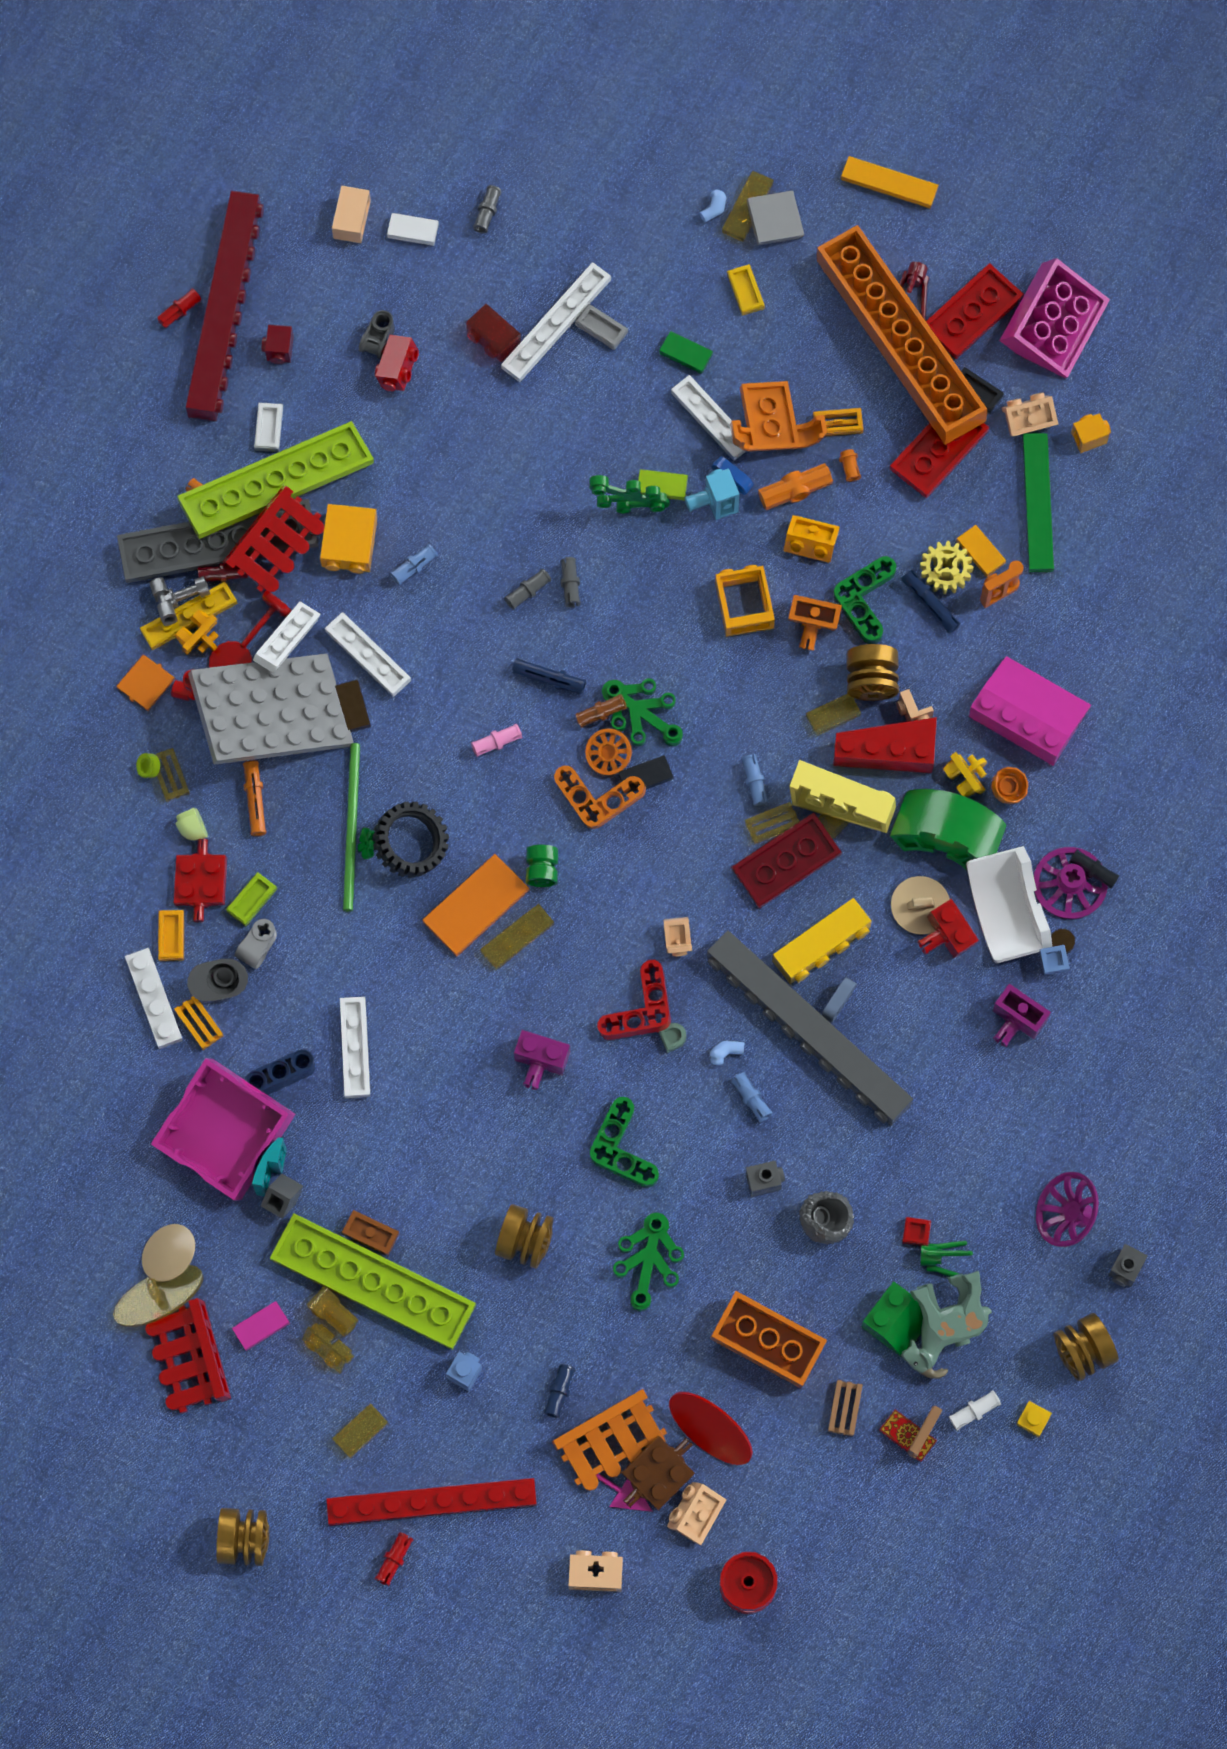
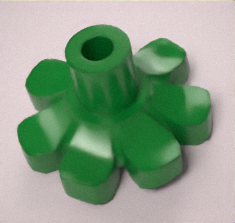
M362 828V833H360L359 837L361 843L357 845L358 852H362L361 856L363 859L373 858L374 856L373 844L375 841L372 839L375 831L370 830V828Z

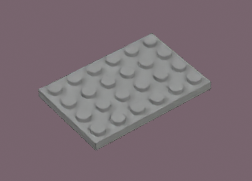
M328 654L286 658L275 673L253 662L191 670L188 674L214 765L350 747V744L354 743L351 732L347 728L337 695L336 681Z

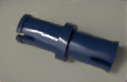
M559 1364L554 1385H550L549 1388L551 1394L544 1410L545 1415L560 1418L565 1398L569 1397L570 1394L568 1389L575 1368L566 1364Z

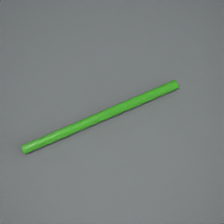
M359 743L350 744L343 911L346 912L353 911L360 761Z

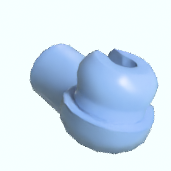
M716 189L711 192L710 207L700 212V217L704 223L724 212L726 195L723 191Z
M720 1042L710 1051L711 1063L713 1065H722L724 1057L728 1054L743 1055L744 1042Z

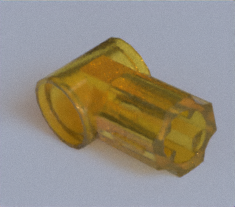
M325 1286L306 1304L318 1318L327 1321L343 1337L348 1335L359 1322Z

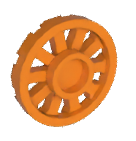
M602 729L594 733L588 740L585 755L588 764L593 770L604 775H614L624 770L630 763L632 748L628 738L620 731ZM607 733L611 734L609 742L606 737ZM619 735L621 738L615 743L616 736ZM598 736L601 737L603 742L602 744L597 741L596 738ZM624 743L626 744L625 749H618ZM591 745L598 747V750H591ZM618 754H627L626 759H623ZM593 755H599L596 760H591ZM615 759L622 764L619 768L617 767ZM604 761L602 768L599 769L598 764ZM609 762L611 764L612 771L607 770Z

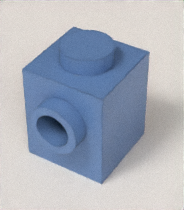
M458 1352L446 1373L447 1379L470 1392L482 1372V1365L478 1363L480 1359L469 1352H466L465 1355Z

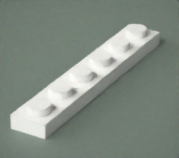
M592 262L501 364V369L521 382L579 317L588 304L611 281V276Z

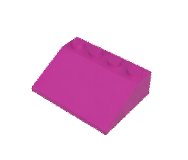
M1055 258L1043 262L999 341L1017 355L1059 376L1068 378L1110 299L1059 259Z
M1006 656L973 702L968 717L1054 766L1091 705Z

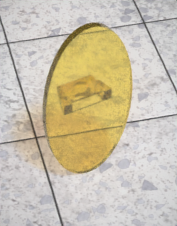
M189 1265L181 1275L170 1281L159 1282L150 1277L145 1278L132 1287L119 1300L113 1312L115 1321L121 1326L136 1327L155 1322L173 1313L187 1303L199 1290L204 1277L202 1271L196 1266Z

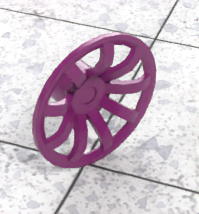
M1063 847L1048 853L1041 859L1034 872V881L1037 889L1034 892L1037 900L1048 912L1063 919H1079L1090 915L1102 904L1108 886L1102 883V888L1089 884L1086 879H1089L1088 873L1084 872L1083 868L1079 865L1068 863L1065 853H1074L1077 849L1091 859L1097 860L1090 852L1076 847ZM1059 855L1063 868L1061 870L1056 869L1047 862ZM1042 868L1048 873L1057 876L1054 880L1039 882ZM1058 886V890L1046 901L1040 889ZM1083 889L1099 894L1098 899L1092 906L1084 896ZM1063 893L1067 894L1065 912L1052 907ZM1073 895H1077L1085 910L1071 913Z
M1065 1172L1052 1179L1042 1191L1036 1208V1223L1040 1235L1049 1244L1057 1247L1075 1245L1092 1229L1097 1217L1099 1201L1096 1188L1087 1176L1078 1172ZM1072 1178L1081 1180L1076 1187L1075 1194L1071 1187ZM1061 1181H1064L1067 1198L1062 1196L1055 1188ZM1088 1186L1092 1197L1082 1199V1191ZM1049 1193L1062 1204L1061 1207L1044 1204ZM1043 1211L1060 1214V1216L1051 1218L1043 1223ZM1061 1224L1056 1229L1054 1238H1052L1047 1233V1230L1051 1226ZM1076 1227H1085V1229L1079 1235H1077ZM1069 1228L1068 1232L1071 1240L1060 1241L1062 1233L1065 1229Z

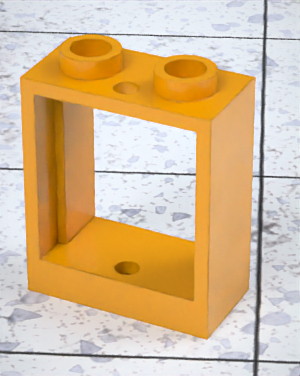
M748 565L741 570L725 569L720 571L719 574H715V586L726 637L774 628L775 618L764 566ZM758 581L764 612L730 618L723 587Z

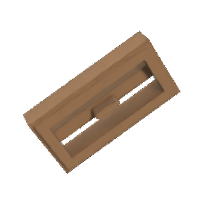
M837 1380L828 1432L854 1436L863 1384H853L852 1382ZM841 1388H846L840 1426L837 1428L834 1425ZM852 1389L856 1390L850 1429L847 1430L844 1428Z
M933 1406L907 1452L909 1456L916 1459L942 1412V1409Z

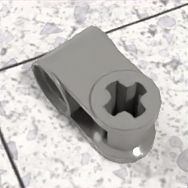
M267 919L256 921L246 938L238 946L235 957L254 969H258L277 937L273 923ZM268 928L270 934H269V935L264 934V935L261 937V934H260L259 931H260V930L265 931V930Z

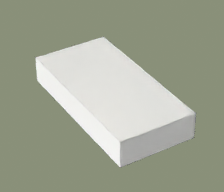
M392 213L387 237L434 246L439 221Z
M258 404L255 451L279 452L283 404Z

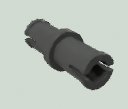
M487 186L484 199L478 206L479 213L473 225V229L478 233H487L491 219L496 215V205L502 192L497 186Z
M565 557V559L562 558L560 560L563 577L561 579V587L564 588L565 606L575 608V603L577 607L581 604L578 590L580 578L577 577L576 559L574 557Z
M544 569L539 570L533 577L527 581L523 580L520 583V587L504 597L506 604L512 610L516 609L522 602L528 598L532 599L536 595L535 592L551 582V577Z

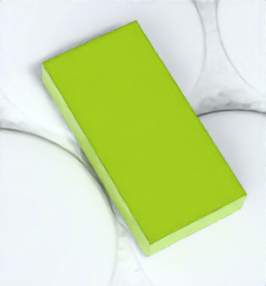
M640 469L638 481L641 482V492L643 495L646 496V487L658 486L660 487V492L667 494L668 499L685 501L688 475Z
M257 872L229 905L226 912L244 926H247L276 892L277 886Z

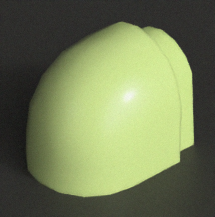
M192 808L176 816V827L186 839L196 841L208 837L198 809Z

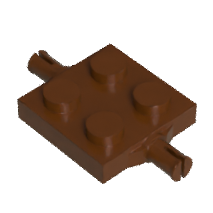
M657 1436L621 1472L630 1481L634 1489L623 1499V1502L631 1508L640 1498L648 1500L656 1510H659L695 1474L682 1457L693 1446L687 1438H684L676 1448H673L660 1436Z

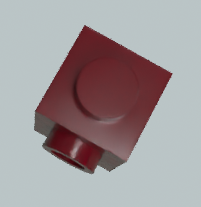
M268 325L267 338H262L261 346L262 352L266 354L267 361L274 364L291 363L294 340L292 326Z

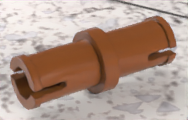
M619 694L602 703L598 701L595 703V706L576 713V718L581 728L597 720L601 719L604 721L608 719L607 716L627 709L623 696Z

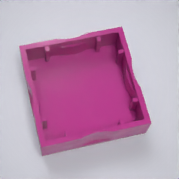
M205 1058L187 1086L181 1102L169 1114L151 1145L179 1164L196 1171L206 1182L231 1199L241 1200L253 1182L256 1169L263 1155L278 1137H282L296 1114L214 1059Z

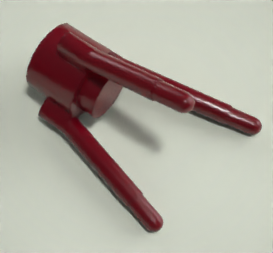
M911 262L908 270L904 271L899 284L903 287L907 281L909 284L907 293H911L913 287H919L922 284L921 315L925 320L927 284L929 281V277L926 276L928 268L921 262Z

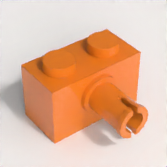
M793 595L788 621L801 623L804 626L799 648L805 649L809 639L807 650L814 651L818 629L821 630L823 628L836 631L842 605Z

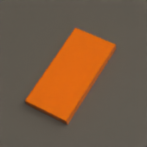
M494 854L431 911L422 922L457 957L530 890Z

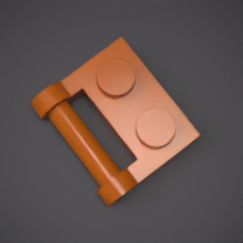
M1012 561L1008 570L999 575L996 573L985 579L980 597V602L984 608L1018 590L1020 585L1019 576L1024 568L1020 561Z

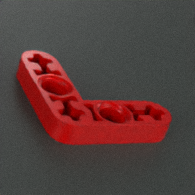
M648 960L641 966L640 973L645 1008L602 1016L598 1021L597 1028L604 1039L614 1040L659 1032L669 1027L671 1016L665 973L659 961ZM650 968H655L657 971L655 972L657 983H652L649 975ZM653 990H660L662 992V997L657 1001L649 999V994ZM657 1014H661L664 1017L661 1018V1023H657L655 1020ZM644 1016H647L648 1019H649V1020H648V1023H649L648 1026H646V1021H645V1019H644ZM633 1017L641 1020L637 1028L627 1026L628 1021ZM619 1020H622L624 1030H621ZM610 1022L613 1025L612 1031L607 1032V1023Z

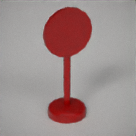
M266 590L262 595V600L270 607L242 643L227 641L218 645V648L210 656L209 668L252 663V656L246 648L274 612L282 617H287L292 610L279 598Z

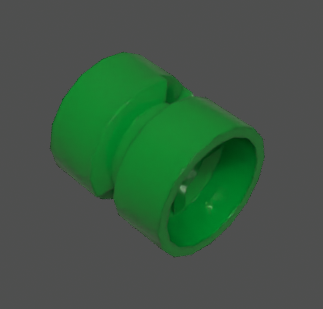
M532 845L527 847L526 863L530 866L526 868V884L533 887H552L557 885L558 870L554 866L558 864V848L551 845Z

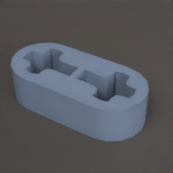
M847 977L842 981L822 1013L826 1020L831 1023L834 1022L855 990L857 983Z

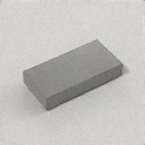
M590 304L575 321L577 327L613 350L617 348L628 333V328Z

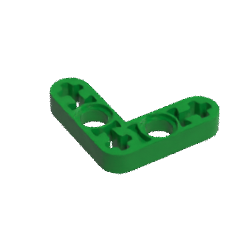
M883 556L839 582L834 589L835 602L838 605H842V612L867 644H876L882 639L883 627L862 597L895 576L896 563L888 556ZM883 564L885 567L890 566L889 573L885 570L878 574L879 580H877L875 574L881 570V565ZM861 576H868L871 578L872 583L864 587L859 584L858 579ZM853 582L855 588L849 592V597H840L841 590L843 589L846 592L852 589ZM856 607H860L865 611V616L855 618L851 611ZM867 620L868 626L872 630L877 629L875 637L872 634L867 635L868 627L865 624Z
M619 1097L612 1103L590 1149V1159L596 1166L646 1188L652 1187L659 1179L657 1167L618 1148L634 1115L632 1100L627 1097ZM623 1104H627L629 1113L624 1112L622 1114L621 1122H625L623 1125L618 1120H615L619 1114L617 1106L622 1107ZM610 1125L618 1127L620 1131L619 1135L615 1138H609L605 1134V1129ZM604 1148L606 1149V1155L613 1157V1153H616L613 1166L608 1165L610 1159L602 1157L601 1160L597 1159L595 1151H601ZM622 1158H627L632 1163L631 1168L627 1171H621L617 1167V1162ZM636 1163L640 1164L639 1170L642 1172H647L648 1169L652 1170L654 1178H648L647 1181H644L643 1175L637 1171L636 1176H632Z

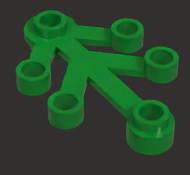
M595 475L589 478V489L592 490V494L599 495L597 496V507L609 508L611 507V502H616V512L626 514L631 512V508L648 507L651 511L662 512L670 505L667 494L660 492V487L658 486L646 487L645 496L641 492V482L638 480L627 481L626 490L610 486L609 478L606 476Z
M650 678L643 680L639 684L624 685L619 680H609L603 685L602 696L605 701L619 694L623 696L630 712L632 726L631 742L633 745L642 746L646 741L640 717L663 733V740L667 745L677 746L681 743L683 739L682 729L674 724L668 725L648 710L656 708L672 709L676 703L674 694L667 692L660 698L636 701L628 696L639 693L652 695L656 691V683ZM646 684H652L653 688L651 690H647L644 688V686ZM617 688L619 692L611 694L610 689ZM671 698L673 702L671 704H666L664 702V699ZM620 710L612 714L611 727L622 732L626 728V720ZM619 720L623 722V725L616 727L614 723ZM674 730L678 734L675 737H671L668 733ZM641 735L643 739L641 741L634 740V736Z
M661 1213L649 1214L644 1220V1227L631 1236L621 1237L618 1242L620 1251L629 1253L635 1244L648 1237L647 1247L625 1261H617L613 1266L615 1276L623 1278L628 1274V1271L643 1262L638 1290L634 1291L631 1295V1306L637 1311H645L651 1305V1296L648 1293L653 1264L662 1275L664 1284L667 1287L674 1288L679 1283L678 1274L670 1270L657 1250L658 1240H660L668 1250L671 1262L679 1263L684 1258L683 1249L676 1246L667 1233L669 1222L666 1216ZM654 1221H659L661 1227L654 1229L651 1224ZM629 1241L631 1246L625 1249L621 1246V1243ZM673 1251H679L681 1257L675 1259L671 1254ZM623 1265L626 1268L625 1272L618 1273L616 1271L617 1266ZM670 1275L676 1278V1281L672 1284L666 1281V1278ZM643 1295L646 1300L644 1303H638L636 1297Z

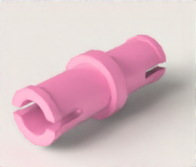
M517 724L498 732L494 730L490 732L489 736L471 742L473 752L476 757H479L494 749H503V745L522 739V733Z

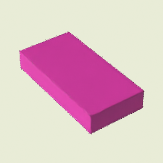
M275 1301L232 1329L247 1351L290 1323Z

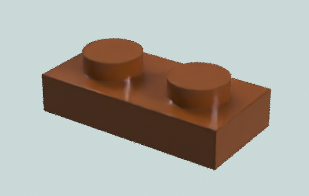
M353 1210L342 1231L343 1235L389 1256L400 1234L399 1231Z

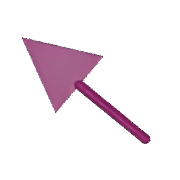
M599 1473L596 1475L598 1480L618 1492L609 1507L653 1512L647 1501L643 1498H640L631 1508L623 1502V1499L634 1490L628 1479L620 1488Z

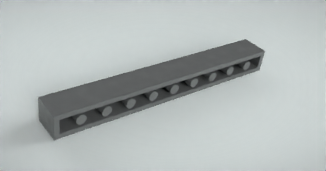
M729 930L707 951V958L709 959L707 962L715 971L721 970L727 976L726 980L734 988L739 987L745 992V998L753 1005L757 1003L763 1009V1014L770 1021L774 1022L776 1020L782 1026L781 1030L790 1039L794 1037L801 1043L799 1045L800 1048L807 1055L813 1054L819 1060L818 1064L823 1070L828 1073L830 1071L838 1077L836 1079L837 1082L846 1090L850 1088L856 1094L855 1098L863 1106L869 1105L875 1111L874 1115L883 1124L887 1122L892 1126L912 1105L913 1098Z

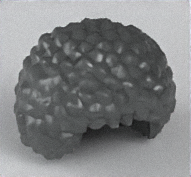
M823 1191L808 1195V1198L804 1200L799 1210V1220L806 1235L812 1241L822 1244H834L846 1238L854 1224L852 1206L846 1197L837 1192Z

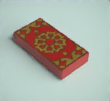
M894 1410L879 1431L908 1452L920 1427L897 1410ZM929 1435L916 1459L922 1462L937 1440Z

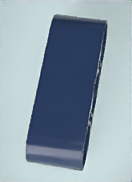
M304 1049L297 1050L249 1072L245 1077V1081L250 1084L254 1080L263 1081V1085L259 1090L269 1095L312 1075L315 1071L313 1055ZM300 1059L310 1061L306 1068L296 1066ZM284 1069L287 1072L285 1077L277 1079L273 1076L275 1071Z

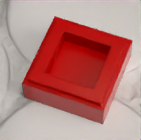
M906 1217L902 1243L928 1246L931 1220Z

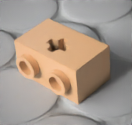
M580 1550L576 1551V1555L570 1554L569 1590L621 1592L623 1557H618V1553L602 1552V1556H593L591 1551ZM594 1565H599V1569L604 1570V1572H599L597 1577L593 1576V1572L588 1571V1569H593Z

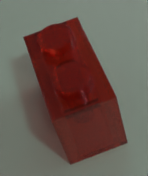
M488 304L483 305L466 322V334L469 339L474 343H480L484 347L486 354L492 359L497 358L502 362L521 343V333Z

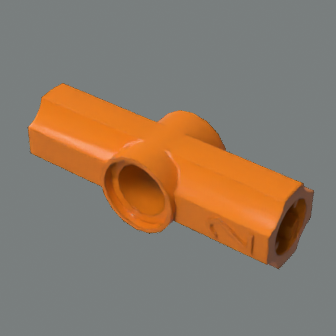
M824 463L804 472H790L782 477L781 481L758 489V495L763 508L769 510L789 501L791 503L802 501L811 492L833 484V479L828 466Z

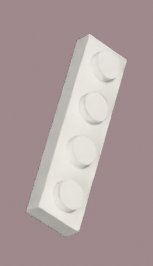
M690 375L671 389V394L733 461L746 452L733 444L730 429L732 420Z
M299 602L258 650L253 661L275 673L318 621L320 613Z
M343 612L325 628L326 633L393 697L411 681V677Z
M149 948L125 956L158 1048L162 1049L183 1041Z
M365 997L340 998L345 1098L370 1097Z

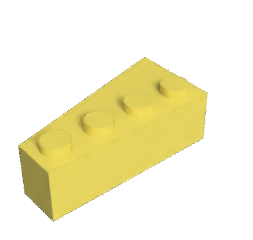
M801 760L798 762L790 783L793 806L887 833L896 809L895 797L890 793L875 790Z

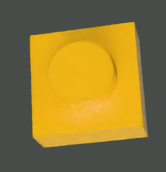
M1029 1401L1016 1425L1040 1437L1052 1413Z

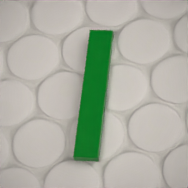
M1048 433L1023 434L1029 572H1053L1054 556Z

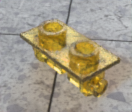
M314 1323L311 1328L308 1327L302 1340L308 1349L321 1356L330 1368L341 1373L345 1364L350 1363L354 1358L352 1350L340 1340L332 1345L330 1342L334 1339L335 1335L323 1324Z

